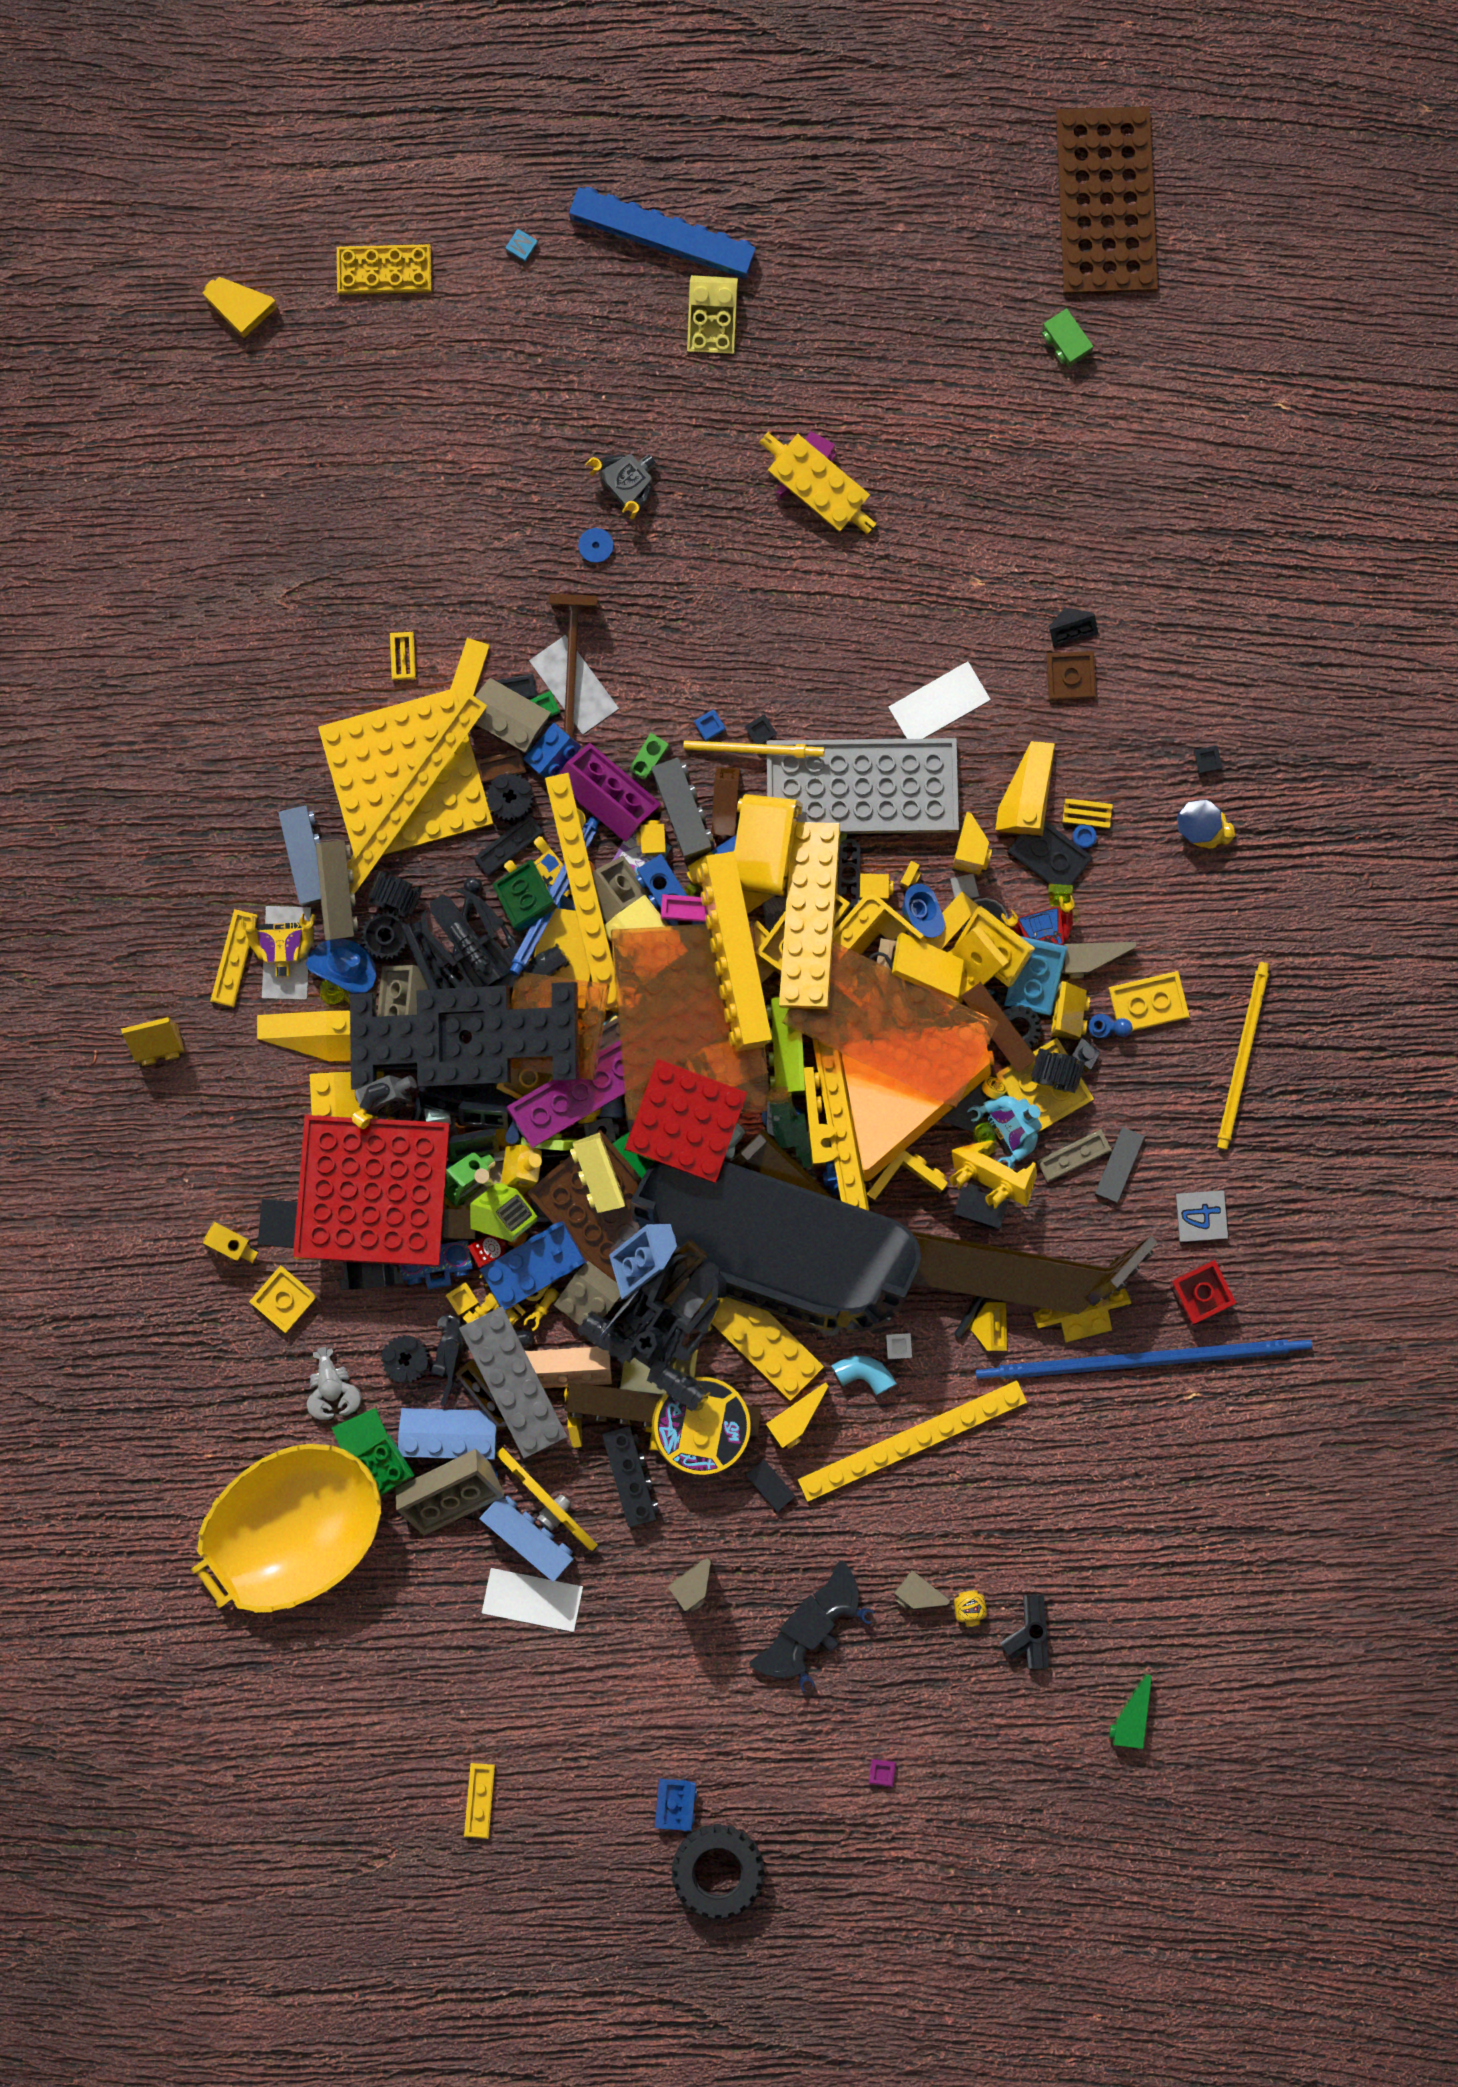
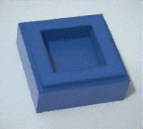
M714 709L694 720V724L705 742L726 731L725 726Z

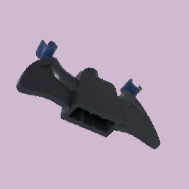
M843 1560L837 1563L828 1582L817 1592L813 1593L814 1597L809 1594L779 1628L782 1632L779 1631L773 1644L749 1662L750 1667L774 1677H792L799 1674V1685L802 1691L806 1692L803 1683L810 1681L813 1688L815 1683L813 1678L805 1672L807 1671L804 1661L809 1649L813 1651L818 1644L822 1645L829 1653L837 1646L839 1641L829 1633L835 1626L833 1622L842 1616L852 1618L858 1616L862 1622L872 1623L865 1620L864 1615L867 1612L875 1614L873 1610L869 1608L857 1609L859 1601L857 1583L850 1568Z

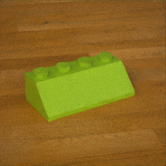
M780 997L771 998V1005H767V1017L772 1019V1028H770L772 1040L769 1043H773L774 1051L769 1052V1066H774L775 1076H770L771 1090H775L776 1096L804 1095L801 1008H780Z

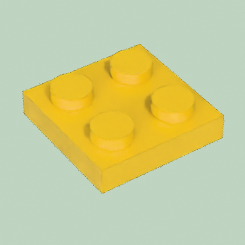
M280 1265L249 1302L282 1331L287 1333L318 1296Z

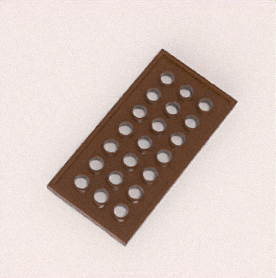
M1150 106L1056 109L1063 295L1157 291ZM1103 126L1107 127L1110 130V135L1101 137L1098 135L1097 129ZM1123 126H1130L1133 129V134L1131 136H1124L1120 129ZM1082 127L1086 130L1087 135L1083 138H1078L1074 135V130ZM1126 148L1131 149L1134 152V157L1125 159L1121 154L1122 150ZM1106 149L1111 153V157L1108 160H1102L1098 156V152ZM1083 150L1087 153L1088 158L1084 161L1077 160L1075 152ZM1126 171H1131L1135 175V180L1127 182L1123 179L1122 174ZM1102 172H1108L1111 174L1112 180L1104 183L1099 179V175ZM1079 173H1085L1089 180L1081 184L1077 182L1075 176ZM1127 194H1132L1136 197V203L1128 205L1124 202L1123 197ZM1109 195L1112 197L1113 203L1105 206L1100 202V197ZM1079 196H1086L1090 203L1087 206H1080L1076 199ZM1127 217H1134L1137 220V225L1133 228L1127 227L1124 220ZM1085 218L1090 221L1091 226L1088 229H1081L1077 222ZM1103 218H1111L1114 226L1112 228H1104L1101 225V220ZM1107 240L1112 241L1115 249L1105 251L1102 243ZM1128 240H1135L1138 243V248L1131 251L1126 248L1125 243ZM1087 241L1091 244L1092 249L1089 252H1082L1078 247L1079 243ZM1131 262L1136 263L1139 266V271L1134 274L1128 272L1127 264ZM1111 263L1116 267V272L1107 274L1104 272L1103 266ZM1083 264H1088L1092 267L1093 272L1089 275H1084L1080 272L1079 267Z

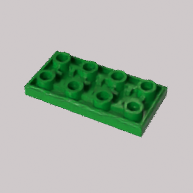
M390 1434L354 1455L372 1473L377 1483L380 1497L414 1476Z

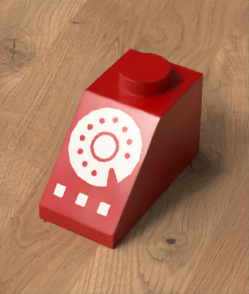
M491 1235L468 1246L479 1268L505 1255V1250L509 1249L504 1239Z

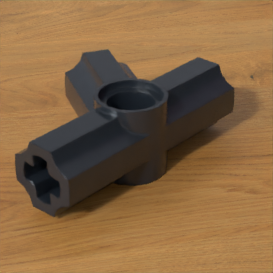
M1044 1594L1023 1595L1025 1626L999 1643L1011 1660L1026 1651L1027 1669L1049 1668ZM1035 1624L1040 1625L1042 1628V1634L1038 1638H1032L1029 1634L1030 1627Z

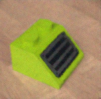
M495 1183L470 1203L471 1229L511 1242L537 1221V1215L519 1191L503 1183Z

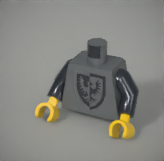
M619 454L600 459L593 457L585 464V467L592 466L594 468L589 473L591 476L600 471L598 473L599 479L624 507L622 512H632L630 519H634L637 512L649 504L653 491V480L648 472L657 465L649 454L639 462L632 454L627 456Z
M386 1076L355 1090L360 1111H357L352 1116L353 1123L365 1129L370 1122V1119L365 1114L377 1117L386 1116L388 1117L387 1120L398 1118L401 1108L412 1101L410 1091L417 1087L414 1078L407 1076L401 1079Z

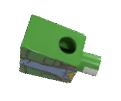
M471 1153L446 1170L445 1196L456 1208L484 1186L475 1180L474 1174L481 1168L489 1172L496 1165L493 1157L486 1154L480 1158L476 1153Z

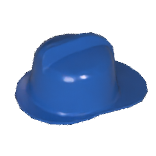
M924 884L911 886L906 891L902 905L904 918L925 937L935 938L939 936L944 930L945 921L935 893Z

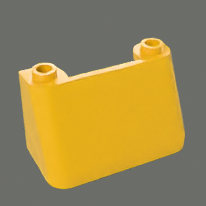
M745 794L743 798H739L737 812H740L734 853L742 891L787 897L788 885L785 877H788L795 826L798 825V821L794 818L802 814V802L794 799Z

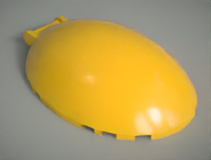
M297 1445L264 1457L235 1478L213 1502L198 1533L197 1552L204 1560L190 1570L193 1574L197 1573L217 1601L215 1604L218 1609L232 1599L237 1608L254 1611V1613L273 1612L284 1608L289 1609L309 1601L329 1590L346 1577L370 1548L377 1533L381 1516V1497L377 1483L368 1467L359 1458L344 1449L332 1445ZM207 1564L226 1589L228 1595L224 1596L204 1568Z

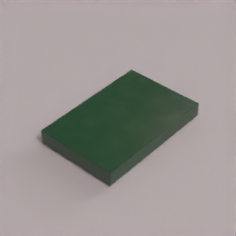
M532 859L492 884L517 933L558 908L538 867Z

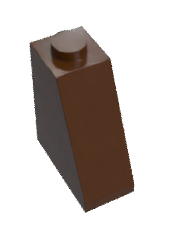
M716 767L711 834H715L718 838L735 836L740 768Z

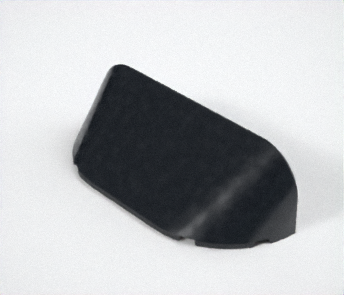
M726 1161L722 1163L716 1183H711L655 1162L644 1174L630 1201L633 1222H638L641 1229L649 1224H671L677 1245L671 1257L689 1239L708 1255L704 1261L709 1260L718 1266L720 1274L727 1280L726 1297L823 1330L834 1331L837 1326L847 1327L848 1332H863L888 1323L891 1317L896 1313L898 1314L902 1308L921 1261V1251L917 1239L908 1228L898 1221ZM695 1270L688 1276L689 1278H691Z

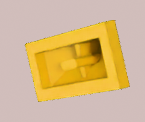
M986 1302L969 1327L987 1351H1007L1006 1303Z

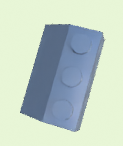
M671 1224L646 1225L609 1255L621 1299L628 1298L664 1269L677 1247Z

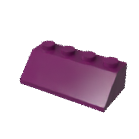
M591 743L566 762L558 774L569 773L574 798L625 842L633 837L641 829L640 825H644L645 821H648L661 806L659 801Z

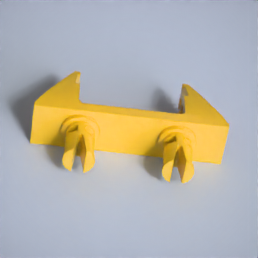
M991 1140L952 1150L954 1169L958 1170L949 1177L953 1187L957 1184L958 1189H960L970 1178H973L994 1189L985 1197L986 1203L989 1206L993 1204L994 1209L1007 1197L1025 1207L1028 1206L1037 1176L1035 1163H1032L1027 1169H1022L1018 1173L1014 1172L1013 1169L989 1157L995 1152L994 1142Z

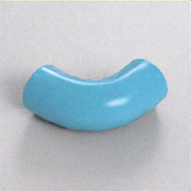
M854 1355L831 1365L842 1386L854 1380L862 1379L868 1382L876 1396L897 1384L887 1368L881 1362L869 1356Z

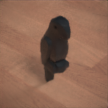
M443 1315L437 1322V1327H441L445 1334L437 1347L436 1361L429 1365L430 1372L444 1377L448 1376V1382L440 1403L441 1406L446 1405L456 1379L455 1374L459 1370L464 1354L463 1335L459 1329L462 1327V1322L460 1318L453 1315Z

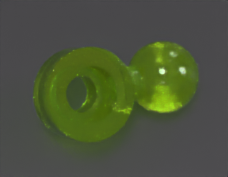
M326 980L321 984L320 997L325 1003L336 1004L345 999L346 1003L350 1005V994L353 993ZM335 988L334 991H329L328 989Z

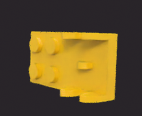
M813 1067L804 1068V1083L812 1167L826 1166V1162L834 1161L838 1156L839 1151L830 1147V1138L837 1131L830 1125L819 1124L818 1113H822L821 1096L816 1097V1089L820 1087L819 1073H814Z

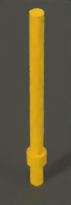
M684 741L683 745L684 750L793 755L795 758L825 756L824 747H807L806 744L784 746Z

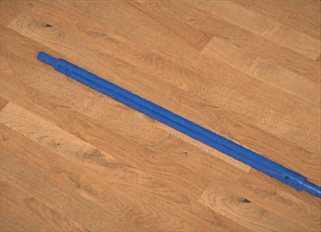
M1285 1339L999 1365V1368L976 1370V1379L1000 1377L1002 1380L1288 1354L1289 1351L1312 1349V1341L1288 1342Z

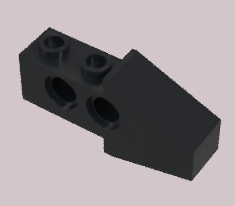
M492 1084L420 1087L418 1090L421 1108L460 1117V1125L508 1130L513 1121L506 1107L514 1103L515 1100Z

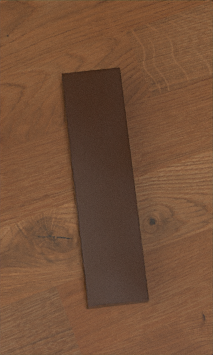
M981 981L961 995L1017 1073L1036 1061L1034 1052Z

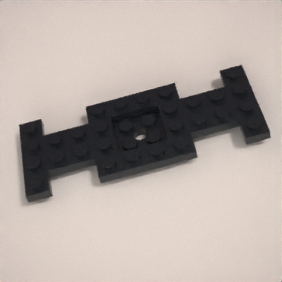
M551 983L552 1007L510 1009V986L416 990L417 1014L376 1017L375 993L350 994L351 1090H357L377 1081V1065L417 1063L418 1087L511 1083V1060L536 1057H553V1080H579L578 983ZM466 1031H470L472 1034V1040L468 1044H465L462 1040V1036Z

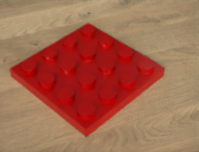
M657 1058L624 1150L711 1183H716L747 1092Z

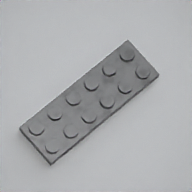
M503 1306L460 1327L459 1329L523 1458L568 1437Z

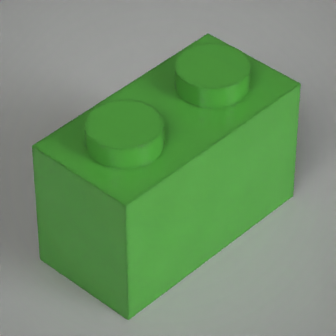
M1067 308L1043 324L1042 337L1048 345H1053L1056 349L1055 355L1060 363H1065L1068 368L1092 353V343Z

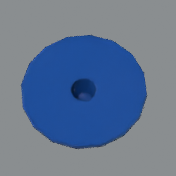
M592 528L581 535L578 548L584 559L598 563L606 560L611 555L613 540L607 531L601 528Z

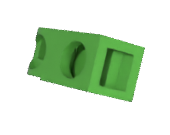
M650 733L629 771L646 781L652 773V767L658 765L671 745Z

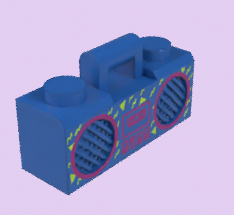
M458 1241L441 1244L439 1267L399 1265L400 1273L402 1272L403 1282L407 1281L408 1285L422 1283L421 1278H426L428 1289L451 1286L450 1273H455V1277L469 1275V1270H474L472 1254L468 1248L470 1242ZM444 1272L445 1277L431 1279V1274Z

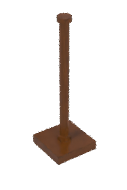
M550 594L549 604L551 607L567 608V611H569L564 732L573 739L578 614L581 612V609H599V599L597 596Z

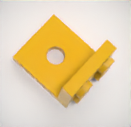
M977 925L948 952L964 960L958 998L955 1001H951L929 990L927 991L947 1014L964 1001L961 997L962 994L980 981L985 985L1009 961Z
M904 1150L891 1161L867 1193V1199L874 1202L901 1165L939 1193L942 1192L948 1182L945 1181L946 1175L936 1168L932 1171L926 1167L927 1161L918 1154L912 1156Z

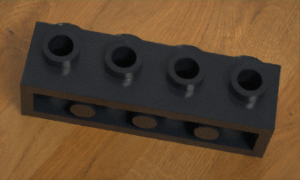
M631 1426L602 1434L628 1528L656 1520V1514H660L657 1501H651L649 1494L653 1487L650 1477H645L642 1469L647 1466L643 1453L638 1454L636 1444H640L637 1430H632Z

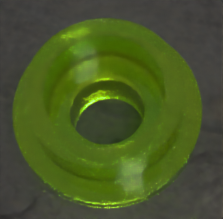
M985 1122L979 1124L973 1130L972 1136L977 1143L994 1141L996 1132L991 1123Z

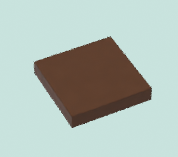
M1094 651L1046 653L1048 701L1096 699Z

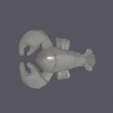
M327 1347L319 1348L317 1352L313 1353V1357L319 1359V1373L310 1375V1387L314 1388L318 1385V1388L309 1396L306 1403L311 1416L319 1420H329L334 1417V1414L323 1412V1409H328L329 1411L333 1409L328 1403L321 1400L322 1397L334 1401L340 1396L341 1392L345 1393L338 1404V1408H342L345 1403L348 1406L345 1410L339 1412L340 1416L355 1412L360 1407L362 1401L358 1388L342 1382V1379H350L345 1367L335 1368L330 1359L334 1351L332 1348L328 1349Z

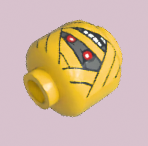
M977 1590L958 1593L959 1597L954 1599L957 1621L965 1622L966 1627L980 1625V1620L987 1616L985 1597L982 1594H978Z

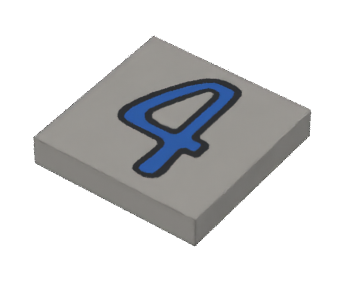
M1224 1190L1175 1194L1179 1242L1228 1239Z

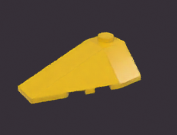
M1030 742L998 807L996 832L1043 836L1055 748L1054 743Z
M350 1011L257 1015V1039L326 1061H351Z

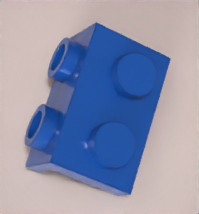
M553 723L523 759L539 774L547 778L558 775L566 762L576 755L581 745L558 725Z
M659 1778L655 1828L691 1831L695 1820L693 1812L694 1801L697 1797L695 1782Z

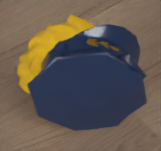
M1208 799L1187 802L1177 815L1178 832L1196 846L1216 848L1221 843L1229 844L1235 837L1234 826L1226 822L1225 814Z

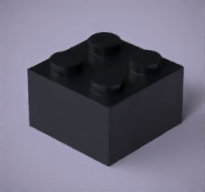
M968 1184L966 1187L962 1186L952 1217L998 1231L1009 1201L1004 1200L994 1209L993 1204L989 1206L986 1203L985 1197L988 1194L981 1192V1187Z

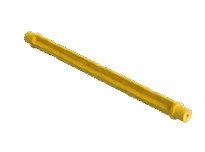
M1259 962L1258 970L1255 971L1256 975L1238 1049V1056L1235 1062L1220 1132L1217 1136L1219 1138L1217 1148L1227 1150L1229 1141L1232 1140L1231 1135L1267 978L1269 977L1268 970L1270 964Z

